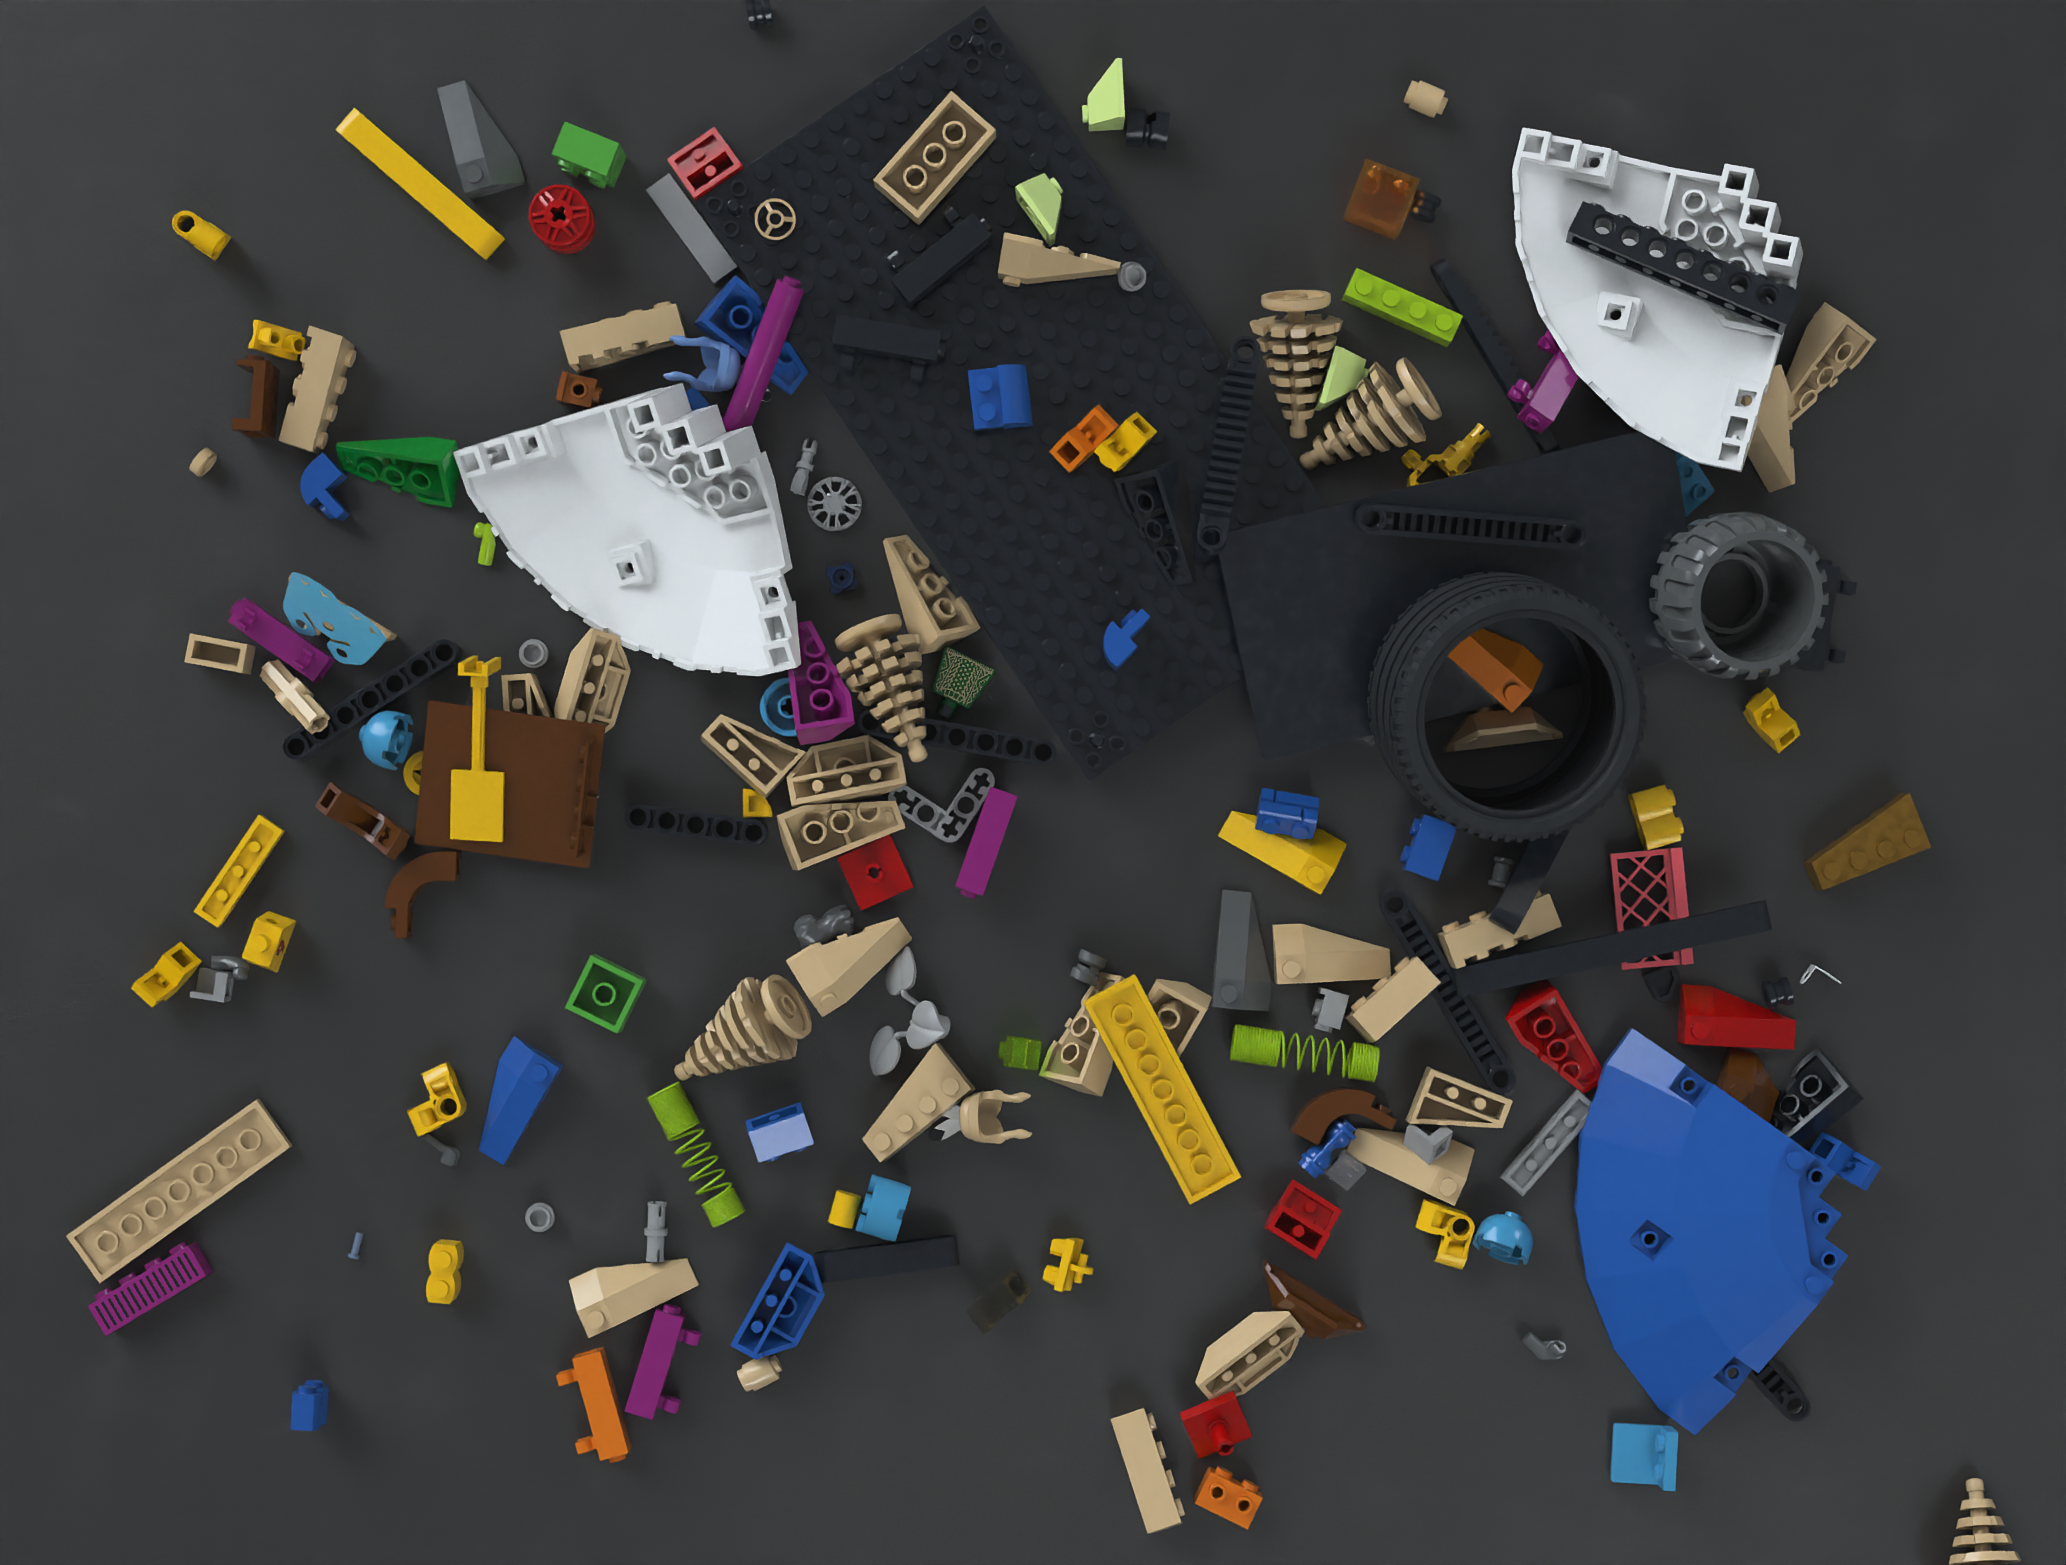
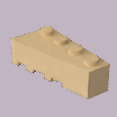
M670 301L654 305L653 309L645 311L642 309L626 313L624 316L606 318L595 323L559 331L569 365L577 373H581L677 345L669 340L671 336L681 335L688 338L679 307L676 303L671 304Z
M309 325L307 336L312 337L311 343L307 350H302L300 361H302L303 373L299 374L294 380L292 394L296 399L295 403L290 402L287 406L279 441L318 455L320 449L323 450L327 444L328 433H326L329 422H333L336 417L338 406L335 404L338 395H342L346 388L347 378H345L347 368L352 367L355 361L356 351L354 350L355 345L343 336Z
M1539 890L1514 935L1488 921L1491 913L1487 915L1486 911H1481L1469 916L1470 922L1459 925V922L1455 921L1442 926L1443 932L1438 933L1437 937L1450 967L1458 969L1466 966V960L1470 962L1483 959L1491 954L1490 951L1510 948L1518 944V941L1521 939L1524 941L1532 939L1562 925L1550 894H1541Z
M935 1043L862 1140L879 1162H886L972 1093L975 1087L942 1045Z
M1142 1408L1112 1418L1111 1422L1147 1534H1153L1183 1524L1181 1516H1184L1185 1512L1180 1498H1174L1171 1489L1176 1486L1170 1469L1165 1471L1162 1459L1167 1458L1162 1442H1156L1152 1432L1157 1430L1152 1412L1146 1414L1145 1409Z

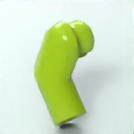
M482 522L476 523L474 536L482 538L478 563L491 566L496 542L495 535L491 530L493 526L488 522L486 524Z

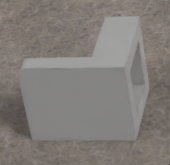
M205 967L200 968L196 990L190 991V997L223 1003L231 1001L234 985L233 972L211 970V968Z
M1410 1124L1407 1126L1403 1145L1430 1165L1449 1150L1453 1131L1443 1125L1434 1133H1431L1424 1127L1419 1129L1416 1125Z

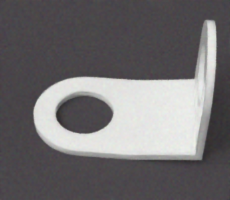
M1810 964V966L1800 979V983L1803 984L1811 976L1813 971L1815 969H1818L1830 978H1832L1833 980H1835L1836 982H1838L1839 984H1841V982L1837 980L1835 977L1812 964Z

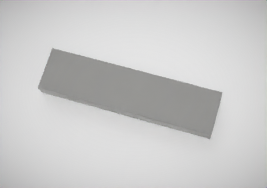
M670 173L646 189L649 196L714 285L738 269Z
M1576 1089L1500 1177L1521 1196H1524L1578 1135L1581 1128L1583 1129L1591 1101Z

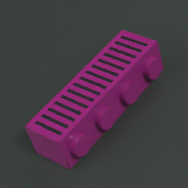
M182 1242L169 1250L171 1256L162 1261L160 1257H157L144 1265L146 1271L137 1276L133 1272L119 1280L121 1286L111 1291L110 1287L94 1295L96 1301L90 1304L88 1308L105 1336L214 1272L196 1242L188 1246L185 1242Z

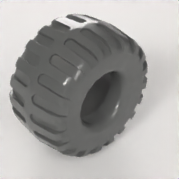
M1753 512L1712 514L1708 519H1698L1687 526L1689 532H1678L1669 541L1673 547L1669 552L1662 551L1656 562L1661 564L1658 576L1652 575L1650 587L1655 589V598L1649 599L1651 612L1658 615V619L1654 621L1655 628L1659 635L1666 638L1665 645L1674 654L1681 657L1683 661L1697 670L1710 676L1724 679L1755 680L1758 677H1770L1778 674L1780 667L1794 665L1800 659L1797 654L1801 650L1808 651L1816 641L1812 638L1815 629H1822L1825 622V617L1821 616L1823 605H1828L1829 593L1823 590L1822 583L1828 580L1825 569L1816 564L1820 559L1817 551L1813 546L1805 543L1806 538L1801 533L1769 516ZM1728 559H1736L1746 564L1753 574L1756 586L1754 602L1748 613L1737 623L1725 627L1716 626L1708 621L1701 611L1703 585L1708 573L1715 564Z

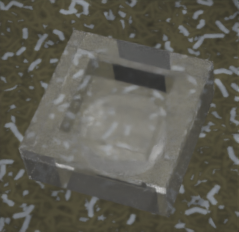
M1345 1149L1325 1169V1174L1346 1191L1366 1172V1166Z

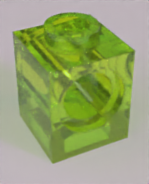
M1007 1035L1006 1042L1000 1041L998 1058L1004 1059L1003 1066L1038 1070L1042 1040Z

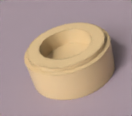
M208 447L204 448L193 459L189 470L198 477L205 475L216 462L217 454Z

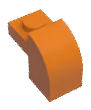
M1098 404L1076 427L1068 431L1049 452L1070 473L1086 461L1119 425Z

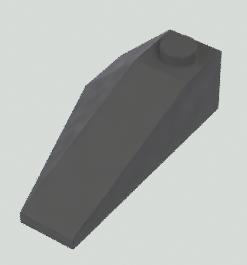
M466 81L437 88L464 193L468 198L473 200L526 184L518 155Z
M1222 890L1211 1006L1239 1010L1269 1011L1272 982L1252 893Z

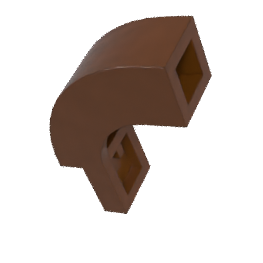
M332 782L328 784L315 805L326 817L356 832L393 860L405 849L407 840L411 836L407 833L405 827L390 816Z
M433 852L419 856L407 863L396 874L388 888L384 908L396 909V914L391 916V931L395 932V938L412 937L414 901L424 886L434 881H461V852Z
M1342 1087L1322 1092L1308 1101L1297 1114L1290 1130L1318 1145L1329 1124L1345 1114L1365 1116L1392 1130L1397 1120L1390 1116L1392 1113L1391 1109L1379 1103L1375 1107L1371 1106L1376 1097L1373 1093L1359 1088Z

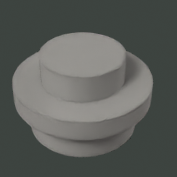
M1126 262L1123 264L1118 272L1119 285L1126 291L1140 289L1146 282L1144 268L1137 262Z
M527 640L519 649L521 662L529 668H539L548 659V648L540 640Z
M539 1202L528 1208L525 1220L528 1227L533 1231L544 1232L553 1225L555 1213L550 1205Z

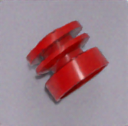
M554 184L543 188L536 194L529 206L531 228L548 249L558 254H573L583 250L591 243L596 232V218L593 209L578 190L568 185ZM557 213H564L566 219L564 221L561 219L557 220L555 215Z

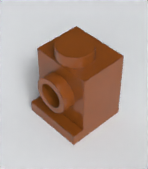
M562 371L556 400L561 404L590 409L595 407V404H600L603 388L599 387L600 382L597 379ZM579 385L584 386V393L582 395L575 394V388Z

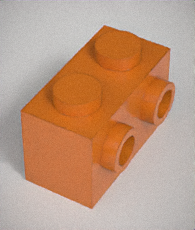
M1209 1466L1193 1497L1195 1504L1248 1530L1263 1499L1262 1493L1258 1491L1259 1486L1247 1479H1243L1240 1482L1232 1478L1233 1473L1223 1467L1217 1466L1214 1469Z

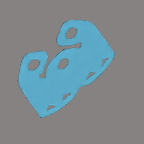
M292 572L283 601V610L293 629L300 634L316 635L314 627L303 614L305 612L309 615L315 627L333 640L346 641L350 644V646H346L337 642H327V648L337 661L354 665L366 663L387 640L381 630L356 609L341 604L331 591L305 575ZM301 580H303L304 582H308L309 584L304 585V583ZM320 590L323 592L324 595H327L328 597L322 596ZM296 619L303 621L306 624L307 628L304 629L299 627L296 623ZM323 622L330 623L333 626L334 630L330 631L326 629L323 625ZM336 649L344 650L347 657L340 656Z

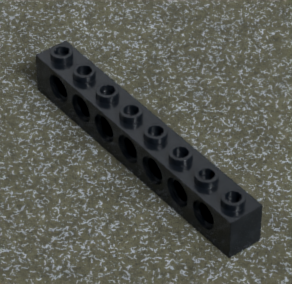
M1583 201L1568 230L1566 243L1780 335H1783L1801 296L1800 293L1796 292L1789 285L1776 284L1769 281L1761 273L1748 272L1741 269L1739 264L1733 261L1720 260L1705 249H1694L1687 246L1679 238H1669L1660 234L1657 229L1651 226L1643 227L1634 223L1625 215L1612 214L1597 203L1589 204ZM1604 227L1609 230V233L1600 234L1595 229ZM1632 239L1636 242V245L1628 246L1623 243V240ZM1658 250L1664 256L1654 257L1650 254V251ZM1686 262L1690 265V268L1681 269L1677 263ZM1707 273L1714 274L1718 279L1715 281L1707 280L1704 277V275ZM1740 285L1745 291L1741 293L1735 292L1731 286ZM1768 297L1771 299L1772 304H1763L1759 298Z

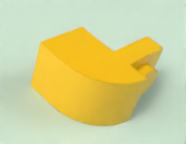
M1135 412L1121 424L1112 436L1102 442L1094 452L1099 456L1103 465L1111 468L1114 472L1120 471L1157 434V431L1138 412Z
M1768 687L1761 693L1755 694L1745 706L1746 710L1742 712L1753 729L1778 754L1801 735L1796 721L1780 708L1776 695Z
M179 942L161 956L153 969L136 980L131 989L153 1008L162 1000L166 1001L174 995L192 976L202 961L182 942Z

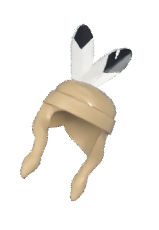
M1001 1090L974 1093L966 1097L960 1106L955 1105L943 1115L950 1119L933 1128L929 1139L941 1141L960 1130L966 1138L980 1143L1001 1144L1011 1138H1029L1032 1132L1024 1129L1003 1132L1002 1125L996 1116L1001 1110L1002 1102L1020 1103L1029 1099L1031 1095L1025 1092L1008 1095L1004 1094Z

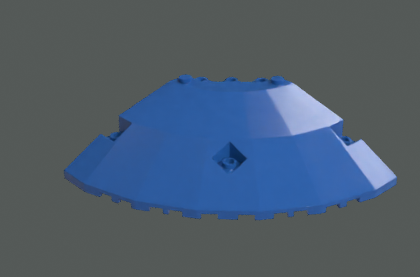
M1630 1027L1604 1062L1597 1082V1090L1593 1101L1590 1102L1589 1112L1583 1129L1581 1128L1579 1133V1163L1576 1172L1578 1177L1574 1212L1577 1217L1578 1238L1585 1269L1584 1277L1614 1351L1619 1355L1656 1407L1689 1432L1696 1435L1737 1395L1735 1392L1753 1369L1759 1373L1810 1315L1833 1285L1834 1281L1832 1278L1847 1259L1848 1255L1825 1239L1842 1214L1819 1198L1836 1172L1715 1084L1702 1078L1686 1066V1064ZM1687 1080H1691L1693 1087L1686 1091L1684 1083ZM1647 1234H1653L1654 1237L1650 1244H1646L1644 1241ZM1730 1368H1736L1737 1370L1734 1377H1728V1370Z

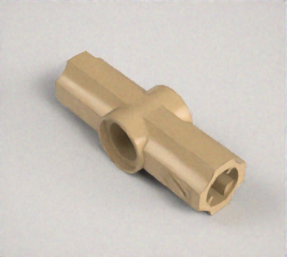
M279 659L268 661L262 667V672L259 676L276 694L275 698L292 716L294 715L307 731L313 734L321 732L328 726L330 717L322 706L313 698L314 694L298 677L295 678Z

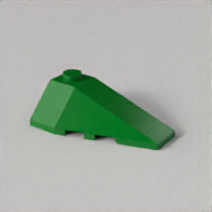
M417 437L338 442L335 445L342 470L371 482L379 480L392 486L391 490L398 493L404 490L416 495V500L424 504L453 507L460 474L453 454L454 451L458 450L456 440Z

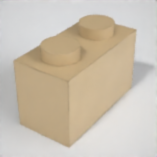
M190 633L184 662L251 675L256 646Z

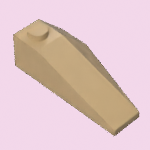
M1005 232L998 268V278L1003 279V283L1006 285L1020 287V283L1034 284L1118 274L1121 262L1088 253H1081L1080 257H1077L1067 247L1058 246L1048 249L1045 248L1042 240Z
M1781 364L1774 366L1767 394L1764 393L1758 422L1747 453L1769 493L1795 484L1794 449L1790 446L1789 430L1793 428L1792 420L1788 417V403L1791 402V392ZM1745 396L1741 400L1743 406H1749L1752 403V398L1749 396Z
M907 535L886 538L883 541L906 628L909 634H920L921 646H919L918 651L921 655L943 650L946 646H950L980 629L966 601L961 596L959 598L955 597L946 586L949 582L944 576L939 578L929 567V559Z
M896 917L865 927L863 932L858 934L837 936V940L823 945L821 942L811 944L787 959L786 962L809 1000L820 1015L824 1017L853 997L912 940V937L901 920Z
M1305 924L1272 925L1274 981L1276 984L1382 979L1384 976L1386 978L1391 977L1390 949Z
M1156 979L1147 998L1180 1058L1205 1015L1212 997L1185 982Z
M688 1258L665 1260L663 1262L625 1264L613 1267H597L569 1280L576 1311L588 1338L621 1324L699 1285Z

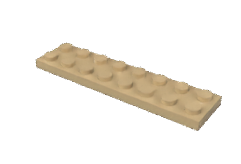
M257 1099L66 1235V1237L97 1281L102 1283L291 1148L292 1144L260 1099Z

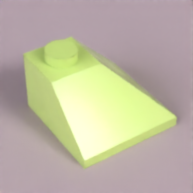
M1122 58L1114 60L1089 93L1087 105H1082L1083 123H1088L1089 131L1123 130L1125 108Z
M1043 173L1020 183L1015 187L1017 202L1049 247L1055 244L1062 204L1060 194L1063 190L1054 177L1049 180L1046 174Z
M1334 347L1331 352L1332 357L1329 366L1325 370L1324 382L1321 384V393L1316 401V411H1321L1349 396L1352 391L1356 392L1359 381L1363 376L1364 378L1368 376L1369 369L1364 368L1366 359L1342 347Z

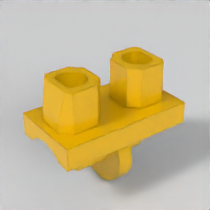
M261 320L253 321L254 330L252 339L249 342V349L290 361H297L298 355L302 354L306 341L302 337L301 332Z
M1055 1238L1052 1240L1050 1254L1062 1257L1060 1266L1047 1265L1042 1279L1055 1285L1053 1290L1059 1292L1064 1290L1071 1291L1073 1282L1081 1284L1084 1274H1093L1094 1268L1086 1265L1089 1255L1081 1253L1083 1239Z

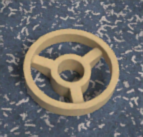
M768 199L760 204L756 210V228L763 237L769 240L784 239L791 234L795 227V212L790 204L784 200ZM780 202L786 205L791 211L792 217H784L780 211L773 210L769 203ZM764 205L769 212L766 218L769 226L765 233L758 225V214ZM772 214H778L781 217L779 224L774 225L770 222L769 218ZM783 222H793L790 230L785 235L780 237L769 236L772 229L781 227Z

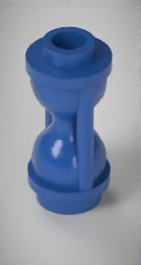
M1342 1118L1340 1122L1337 1119L1333 1120L1334 1123L1327 1129L1326 1141L1322 1145L1312 1146L1307 1150L1306 1154L1303 1152L1301 1155L1303 1158L1298 1163L1315 1179L1319 1174L1323 1175L1325 1173L1324 1170L1330 1165L1331 1153L1334 1149L1345 1147L1351 1140L1357 1138L1352 1134L1356 1128L1345 1118Z

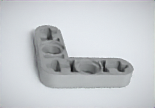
M978 768L974 770L947 811L905 785L889 792L888 801H896L894 793L896 791L901 793L903 790L908 792L906 797L914 802L915 797H918L921 801L915 805L912 815L906 812L910 806L905 803H901L898 806L900 813L941 840L955 842L963 835L984 803L989 788L994 787L995 778L988 769ZM983 773H986L988 775L987 781L990 785L980 788L978 793L982 794L983 797L979 801L973 794L965 792L967 786H970L973 790L977 784L974 777L976 775L982 776ZM970 797L974 801V809L971 813L964 814L959 811L958 801L961 798ZM923 805L931 806L934 810V817L929 822H922L917 816L918 809ZM954 810L959 817L966 818L967 821L964 825L959 821L955 826L958 834L956 836L950 835L947 838L944 836L945 830L942 826L944 823L951 824L954 817L949 816V814Z

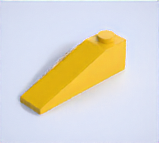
M1231 811L1218 837L1311 891L1322 894L1347 844L1318 828L1315 829L1313 839H1296L1293 836L1279 833L1268 834L1262 830L1255 829V815Z

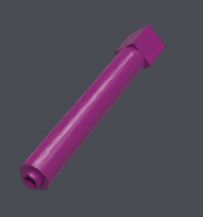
M784 276L783 280L777 279L723 419L726 432L752 426L805 291L800 287L801 281L795 278Z

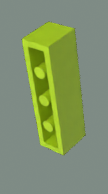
M1356 268L1341 299L1346 303L1446 348L1452 342L1463 317L1459 313L1359 268Z

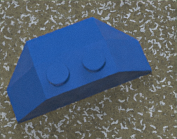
M789 1242L786 1243L730 1344L731 1347L757 1360L798 1345L825 1296L813 1255Z

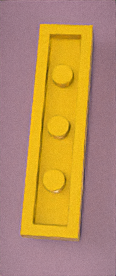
M258 815L193 912L217 928H220L285 830L263 815Z

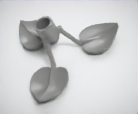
M908 946L902 948L890 962L886 971L885 983L891 995L897 996L901 993L904 999L916 1007L910 1020L911 1025L907 1031L894 1034L891 1026H885L874 1036L870 1047L869 1059L872 1072L876 1077L888 1074L897 1065L901 1053L898 1039L901 1037H906L907 1043L911 1048L922 1049L939 1039L945 1038L950 1030V1019L947 1016L939 1015L936 1006L931 1001L925 1000L920 1003L908 994L907 990L914 986L917 973L915 959Z

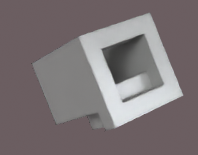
M1318 987L1317 992L1322 994V998H1316L1312 1015L1316 1016L1315 1028L1330 1033L1333 1028L1340 1030L1349 995Z

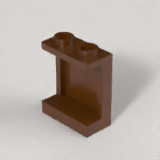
M246 355V359H237V366L249 373H253L250 419L232 418V430L246 437L275 438L280 369L272 365L271 361L264 360L263 356Z

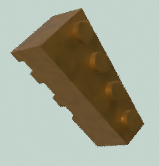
M1900 793L1882 808L1870 814L1861 823L1849 829L1847 833L1836 841L1831 842L1806 860L1804 866L1814 890H1825L1931 848V845L1910 793Z

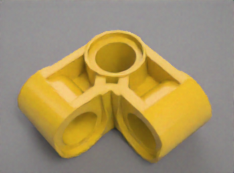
M190 211L178 212L172 219L174 231L214 261L218 259L232 238L212 223H208ZM192 218L194 220V227L189 232H183L182 223L186 219Z
M449 1062L421 1073L430 1094V1100L407 1110L418 1137L459 1118L466 1111V1100ZM449 1098L453 1099L457 1104V1110L454 1114H450L445 1110V1102Z
M1424 1199L1415 1227L1431 1234L1441 1235V1241L1434 1262L1462 1270L1468 1257L1469 1246L1475 1229L1472 1219L1462 1210L1448 1207L1434 1200ZM1458 1219H1465L1467 1221L1466 1228L1461 1232H1455L1453 1230L1454 1222Z

